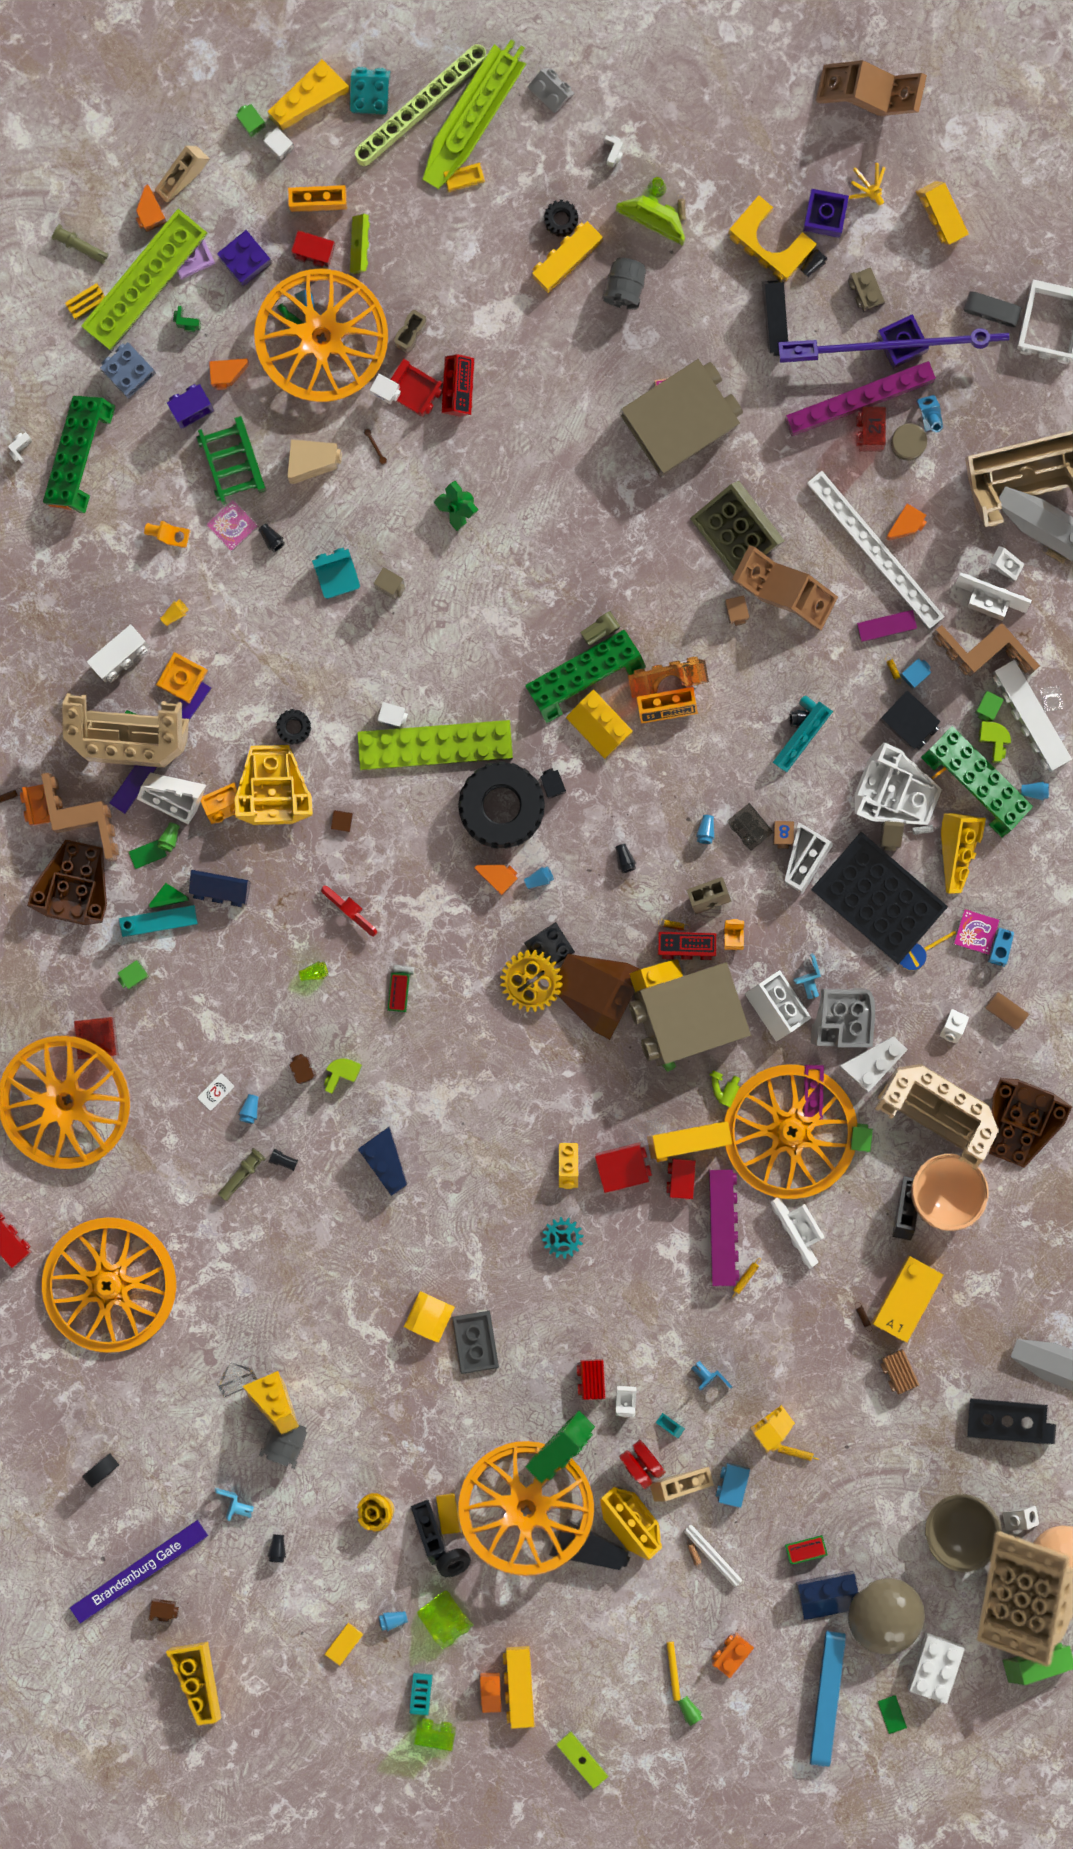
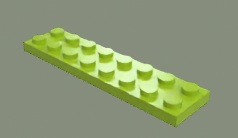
M177 209L81 327L112 351L208 233L180 209Z
M510 720L357 732L360 770L513 759Z

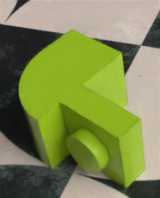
M985 721L980 723L978 742L993 743L992 763L1002 762V759H1005L1006 747H1003V744L1009 745L1011 743L1008 730L999 723Z
M345 1058L331 1062L326 1070L332 1072V1076L328 1075L324 1082V1086H326L325 1091L333 1094L340 1077L355 1082L362 1064Z

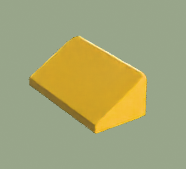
M455 1493L437 1495L436 1500L441 1533H461Z

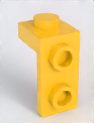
M578 1143L559 1144V1188H578Z

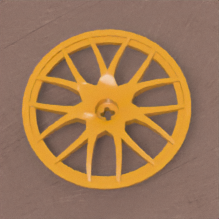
M310 269L298 272L284 279L266 296L255 321L254 341L256 352L264 371L277 386L303 400L329 402L353 395L366 386L376 375L387 351L388 327L384 311L378 299L358 279L336 270ZM311 281H329L328 307L322 315L318 314L313 308L310 292ZM333 282L353 290L335 306ZM306 283L307 307L287 292L300 284ZM355 294H358L369 306L367 310L346 323L336 322V315ZM284 295L305 315L306 323L295 324L274 312L272 308ZM372 312L377 332L353 326ZM269 314L290 329L265 335ZM324 334L326 342L318 343V338L316 337ZM352 334L378 337L374 355L344 346L341 340L346 335ZM280 336H297L301 340L299 347L271 358L268 355L266 339ZM314 354L317 362L308 389L291 383L290 380L302 359L306 355ZM330 354L340 356L354 376V382L338 389L327 362ZM347 354L372 359L368 368L359 378ZM297 356L287 379L278 372L272 363ZM322 366L334 388L332 391H312Z
M73 1036L46 1037L20 1050L7 1065L0 1081V1119L9 1139L30 1159L52 1168L73 1169L84 1167L107 1155L116 1146L125 1132L130 1114V1095L127 1082L113 1058L97 1045ZM67 1046V1075L64 1081L57 1079L53 1072L49 1054L50 1047ZM72 1047L93 1055L75 1073ZM43 1049L46 1073L26 1061L30 1056ZM97 1058L105 1065L109 1073L89 1089L79 1088V1077L87 1066ZM22 1064L45 1083L46 1092L33 1091L14 1080ZM112 1076L116 1083L119 1097L93 1092ZM11 1085H14L21 1092L29 1096L30 1099L10 1105ZM70 1095V1099L73 1101L67 1104L64 1097ZM92 1100L120 1102L118 1120L103 1118L88 1112L85 1103ZM38 1104L45 1108L41 1117L18 1127L11 1113L12 1108ZM75 1120L83 1123L100 1147L84 1154L74 1134L72 1125ZM57 1121L60 1127V1135L54 1156L37 1148L48 1125ZM91 1121L116 1125L111 1135L104 1142ZM41 1124L33 1146L24 1138L20 1130ZM66 1135L80 1156L59 1157Z
M778 1065L767 1068L749 1078L739 1088L731 1107L727 1109L724 1122L728 1121L732 1144L726 1145L725 1148L735 1170L753 1188L764 1194L782 1199L805 1198L829 1188L845 1173L855 1154V1150H850L852 1128L857 1127V1118L848 1095L837 1082L824 1074V1083L821 1082L819 1070L808 1069V1075H804L805 1066ZM790 1075L792 1107L788 1112L780 1109L773 1092L771 1078ZM794 1075L813 1079L818 1084L821 1083L834 1094V1097L823 1107L822 1115L837 1099L844 1111L846 1120H819L821 1118L819 1112L812 1117H804L802 1108L806 1102L805 1095L798 1101ZM764 1081L768 1083L772 1107L749 1095L754 1088ZM810 1087V1089L808 1090V1097L815 1088ZM747 1097L772 1114L773 1123L765 1126L737 1115L744 1099ZM737 1118L760 1131L735 1141V1120ZM847 1124V1143L817 1140L811 1132L815 1126ZM790 1126L793 1129H797L795 1137L787 1135ZM762 1136L773 1139L771 1147L764 1153L745 1163L742 1161L736 1147L737 1144ZM818 1146L845 1147L844 1153L835 1168ZM803 1148L814 1150L832 1170L825 1178L815 1182L802 1160L801 1152ZM786 1151L790 1156V1170L786 1188L768 1184V1178L774 1161L779 1153ZM770 1156L764 1181L756 1177L746 1167ZM796 1162L812 1182V1185L802 1188H790Z
M112 1217L89 1220L68 1231L51 1250L42 1275L44 1305L56 1328L73 1343L97 1352L111 1353L129 1350L150 1339L167 1320L176 1296L175 1268L163 1243L151 1231L140 1224ZM108 1228L127 1231L121 1257L113 1265L107 1260L106 1253ZM103 1229L100 1254L82 1236L83 1234ZM133 1233L144 1240L149 1246L127 1259L130 1234ZM76 1238H79L93 1255L96 1261L95 1271L86 1270L64 1251ZM150 1249L154 1250L162 1266L135 1278L126 1275L128 1266L135 1259ZM61 1254L80 1274L53 1276ZM163 1269L165 1292L141 1283V1281ZM54 1279L82 1280L88 1285V1289L84 1294L54 1299L52 1281ZM103 1281L106 1283L111 1282L110 1291L108 1289L103 1290ZM138 1288L164 1295L158 1314L130 1300L128 1291ZM82 1301L66 1323L55 1303ZM98 1302L100 1310L97 1319L86 1337L70 1327L71 1323L88 1303ZM114 1305L122 1306L130 1320L135 1336L116 1341L111 1318V1309ZM131 1308L155 1317L140 1333H138ZM104 1316L112 1342L90 1339Z
M520 1441L495 1448L484 1455L472 1467L460 1491L458 1513L461 1529L466 1541L483 1561L505 1573L528 1576L555 1570L573 1558L581 1549L592 1526L594 1516L592 1490L584 1472L572 1458L564 1468L572 1475L576 1482L550 1497L542 1495V1488L549 1481L548 1479L540 1483L534 1477L533 1483L527 1488L520 1483L517 1454H538L544 1447V1443ZM513 1455V1479L494 1463L502 1458ZM490 1466L510 1486L511 1495L502 1496L478 1481L479 1477ZM475 1485L494 1499L469 1506L470 1497ZM578 1486L582 1496L583 1507L559 1500ZM495 1507L501 1508L506 1512L505 1516L498 1521L472 1528L469 1510ZM529 1508V1512H531V1514H528L527 1517L523 1516V1512H521V1510ZM556 1508L583 1512L580 1529H573L552 1521L546 1513ZM518 1527L520 1537L510 1562L493 1555L492 1553L503 1534L509 1528ZM534 1527L542 1528L548 1534L559 1554L558 1556L541 1563L531 1535ZM500 1528L489 1551L475 1535L477 1532ZM552 1529L577 1535L572 1543L562 1552ZM525 1539L537 1564H514Z

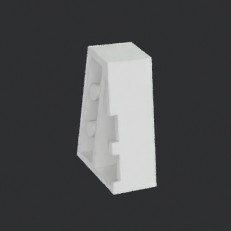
M150 773L142 784L137 799L189 824L198 810L206 785Z
M799 822L785 882L803 894L833 844Z
M893 1036L839 1065V1067L866 1092H869L908 1049Z

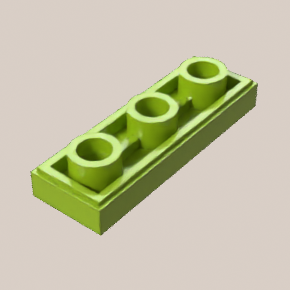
M368 214L352 216L350 273L352 274L365 272L368 266L367 249L369 247L368 230L370 228Z
M572 1731L556 1743L593 1789L608 1778V1774ZM585 1757L586 1761L580 1762L579 1758Z

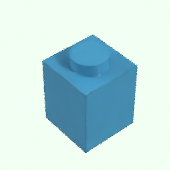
M918 658L900 676L914 689L931 674L929 670L931 667L924 659L921 661Z

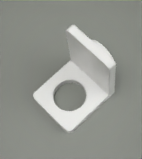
M1031 1506L1024 1510L1003 1512L1006 1531L1028 1530L1039 1525L1036 1506ZM1030 1512L1033 1514V1522L1029 1519Z

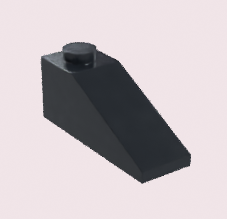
M904 1176L892 1237L911 1241L916 1229L918 1212L912 1201V1182L914 1178Z
M425 1500L410 1507L427 1558L431 1565H434L448 1551L429 1500Z

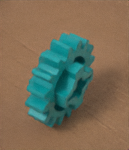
M560 1217L559 1222L552 1219L553 1225H546L549 1230H543V1233L547 1235V1237L542 1238V1241H547L544 1248L551 1249L549 1251L550 1255L555 1252L556 1258L562 1254L563 1258L566 1259V1254L568 1253L573 1257L572 1251L579 1252L580 1250L577 1245H583L579 1238H583L584 1235L578 1233L582 1228L575 1227L576 1221L571 1224L570 1218L563 1221V1218ZM559 1225L568 1226L565 1230H559L556 1228V1226ZM573 1231L576 1234L575 1243L571 1240L570 1236ZM555 1232H558L562 1235L566 1233V1238L568 1239V1242H570V1244L565 1241H562L560 1243L558 1241L560 1238L558 1234ZM551 1233L555 1236L553 1245L550 1242ZM560 1246H568L570 1248L565 1251L558 1250Z

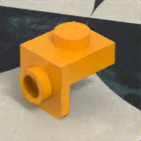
M738 919L726 920L724 926V950H743L744 921Z

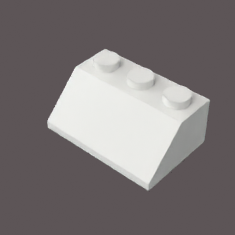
M780 970L744 993L776 1042L811 1019V1016Z

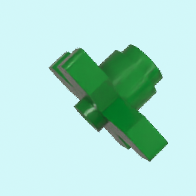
M453 481L445 488L446 494L438 496L434 500V504L440 511L449 512L450 524L458 531L467 523L466 518L469 519L477 513L478 508L474 504L472 494L468 491H462L459 484Z

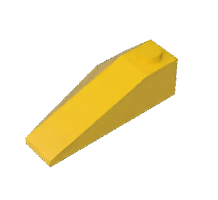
M944 813L941 840L946 893H962L969 874V863L971 859H975L976 853L974 850L977 843H981L986 818L957 813Z

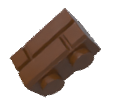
M299 1054L291 1058L292 1062H290L289 1066L292 1072L295 1073L294 1078L297 1083L303 1084L317 1077L309 1057Z

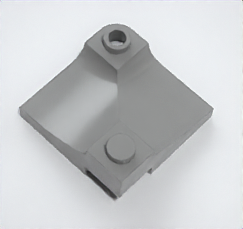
M864 988L821 989L815 1023L812 1024L811 1044L836 1047H873L875 1000L872 993Z

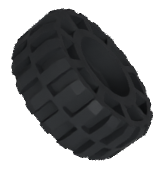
M499 762L489 763L482 768H478L466 779L460 791L458 808L462 824L473 839L484 846L486 845L494 849H509L523 844L534 835L541 825L545 802L539 782L528 770L514 763ZM508 788L517 795L520 809L512 821L496 823L485 814L484 800L493 789Z

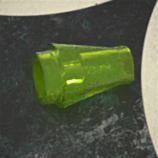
M655 177L649 182L648 192L650 195L661 197L665 194L667 186L661 177Z
M317 961L305 969L299 970V977L302 982L325 979L329 975L324 961Z

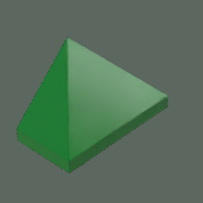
M165 883L150 902L149 907L154 909L189 901V897Z

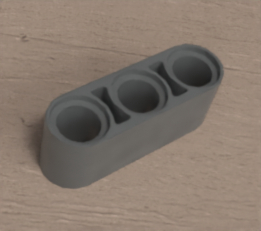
M973 291L969 292L964 311L968 314L1009 327L1017 326L1022 310L1018 305Z

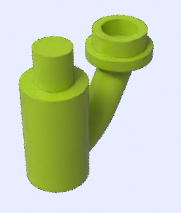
M713 1070L709 1074L712 1077L713 1093L719 1103L731 1107L740 1088L738 1083L741 1078L733 1075L731 1082L728 1081L723 1092H721L719 1080H723V1074Z

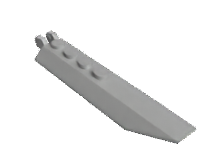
M1005 486L999 496L1003 512L1023 533L1073 561V517L1039 497Z
M1016 1340L1010 1356L1012 1359L1039 1378L1073 1391L1072 1349L1051 1342Z

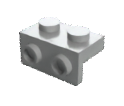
M545 68L540 70L528 85V88L548 108L556 113L566 100L574 95V92L571 91L569 84L562 82L557 77L558 74L553 69Z

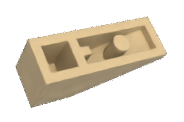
M185 146L159 182L155 191L169 203L200 174L210 158L198 146Z
M709 1467L654 1481L650 1485L654 1502L668 1501L714 1486Z

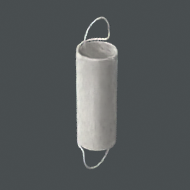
M933 825L913 827L911 832L914 835L933 832Z
M393 965L394 972L414 975L415 967Z

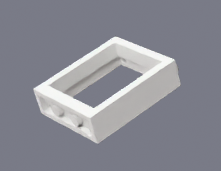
M1033 279L1029 289L1016 350H1020V353L1024 355H1031L1033 353L1039 355V358L1042 359L1055 358L1060 363L1068 364V362L1073 361V332L1068 353L1025 344L1024 341L1035 292L1073 301V288Z

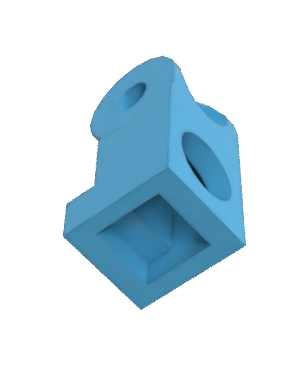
M998 928L988 963L1002 967L1007 965L1014 936L1013 931Z

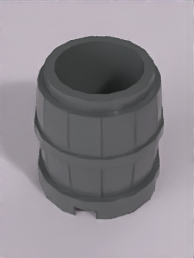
M617 258L612 263L607 277L606 290H604L602 297L603 301L618 308L623 305L627 306L626 309L629 310L638 309L640 296L645 284V265L633 259Z
M272 1425L267 1433L264 1448H261L259 1456L263 1457L266 1454L268 1460L286 1467L290 1463L292 1464L291 1468L295 1469L298 1463L296 1460L301 1449L304 1447L307 1428L299 1425L295 1429L280 1434Z

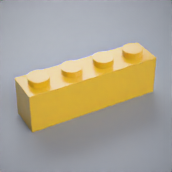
M588 221L584 225L580 223L574 229L575 233L571 237H565L557 250L553 249L548 253L546 261L543 263L539 262L532 269L534 271L532 278L547 293L556 287L603 242L601 234Z
M530 1646L506 1647V1653H503V1665H507L508 1672H504V1683L508 1684L509 1692H505L506 1704H510V1711H506L507 1723H511V1729L534 1727Z

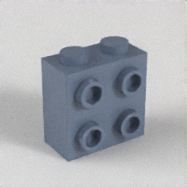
M127 342L126 344H121L115 350L116 353L112 357H107L101 363L100 369L129 399L156 372Z

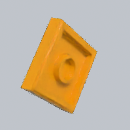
M174 652L156 686L190 704L208 670Z

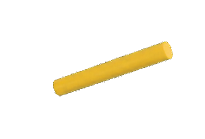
M674 1641L666 1642L672 1695L673 1701L681 1700L675 1647Z

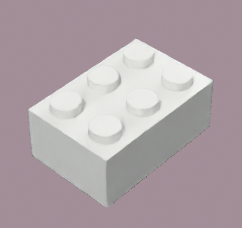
M130 624L91 657L87 663L105 683L108 681L111 683L119 677L118 673L122 669L127 670L134 664L133 660L136 657L141 658L148 652L147 648L149 645Z
M925 1633L908 1685L909 1691L947 1704L965 1650L964 1646Z

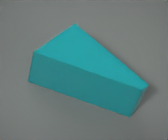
M664 1413L661 1414L656 1422L677 1438L685 1430L683 1426Z

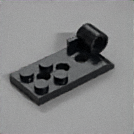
M970 1398L967 1437L1055 1444L1056 1424L1047 1423L1048 1405ZM985 1414L993 1416L994 1422L992 1424L986 1425L983 1422ZM1007 1415L1013 1418V1424L1008 1427L1002 1423V1418ZM1023 1418H1031L1033 1425L1030 1428H1024L1021 1424Z

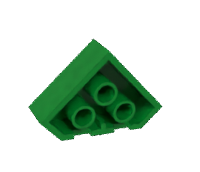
M579 1410L561 1427L556 1436L554 1435L538 1454L533 1456L525 1468L540 1483L546 1479L550 1481L557 1474L556 1469L559 1467L563 1469L573 1456L576 1457L583 1450L582 1448L593 1436L591 1432L595 1426Z

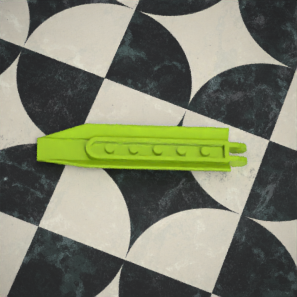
M511 39L504 51L497 45H493L434 139L423 180L435 188L440 189L468 159L526 66L525 62L519 61L525 47L521 45L514 57L509 54L515 45L514 40ZM449 171L445 178L443 172Z

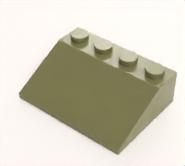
M740 481L730 484L690 518L733 576L749 545L757 548L767 556L785 542Z

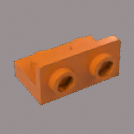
M43 784L22 787L23 792H20L22 804L25 803L26 811H24L25 822H29L31 826L51 822Z
M736 1632L733 1636L730 1634L726 1638L724 1648L721 1651L718 1649L711 1658L713 1660L712 1665L729 1678L733 1676L754 1649L750 1643Z

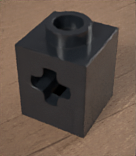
M551 768L542 772L543 775L540 776L548 799L566 793L558 770L554 771Z

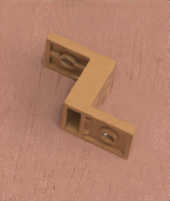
M864 60L824 64L816 102L824 104L848 101L877 116L918 113L927 75L915 73L894 76Z
M750 545L732 578L733 581L762 602L795 613L818 630H822L838 599L837 595L809 574L775 563L757 548Z
M1003 623L996 627L968 653L943 625L939 626L932 634L934 642L939 647L943 646L946 649L948 658L951 661L955 660L960 665L958 668L965 676L968 674L971 677L1003 647L1007 649L1005 652L1012 660L1014 658L1019 663L1018 667L1023 673L1031 675L1040 667L1038 662Z
M50 773L41 774L52 831L62 833L99 825L105 859L108 861L117 860L119 848L118 844H115L113 840L116 833L114 825L110 824L109 820L112 817L110 806L99 801L60 809L63 808L62 798L57 794L59 789L58 779Z

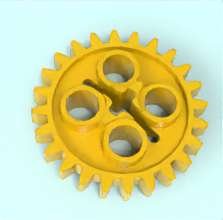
M529 950L525 951V955L520 951L518 958L513 955L511 957L512 962L508 960L505 963L508 967L502 969L506 973L500 976L501 979L505 980L500 986L506 987L502 993H508L507 1000H514L512 1006L518 1003L519 1010L523 1006H526V1012L531 1007L536 1012L538 1006L541 1010H544L545 1004L550 1007L552 1004L551 1000L556 1001L557 997L555 995L561 993L557 989L563 985L561 982H558L563 976L557 975L561 969L554 968L557 963L556 961L549 962L551 956H548L546 959L543 958L544 952L538 956L536 950L533 951L532 955H530ZM529 964H534L537 967V971H531ZM541 971L545 972L543 975L539 976L534 981V983L531 982L522 991L518 990V988L525 985L529 979H533ZM514 975H519L522 978V982H516ZM541 979L547 980L548 983H549V986H548V987L543 986V985L541 984V981H540V980H541ZM526 990L532 991L534 993V997H528L526 995Z

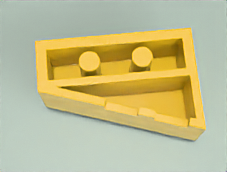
M934 181L916 191L929 215L930 222L937 230V236L941 243L944 242V244L950 245L969 235L945 182Z
M278 1371L243 1386L249 1399L268 1418L280 1434L299 1427L286 1385Z
M780 1405L753 1425L751 1429L766 1451L771 1450L774 1452L782 1446L780 1442L785 1439L795 1423L783 1406Z

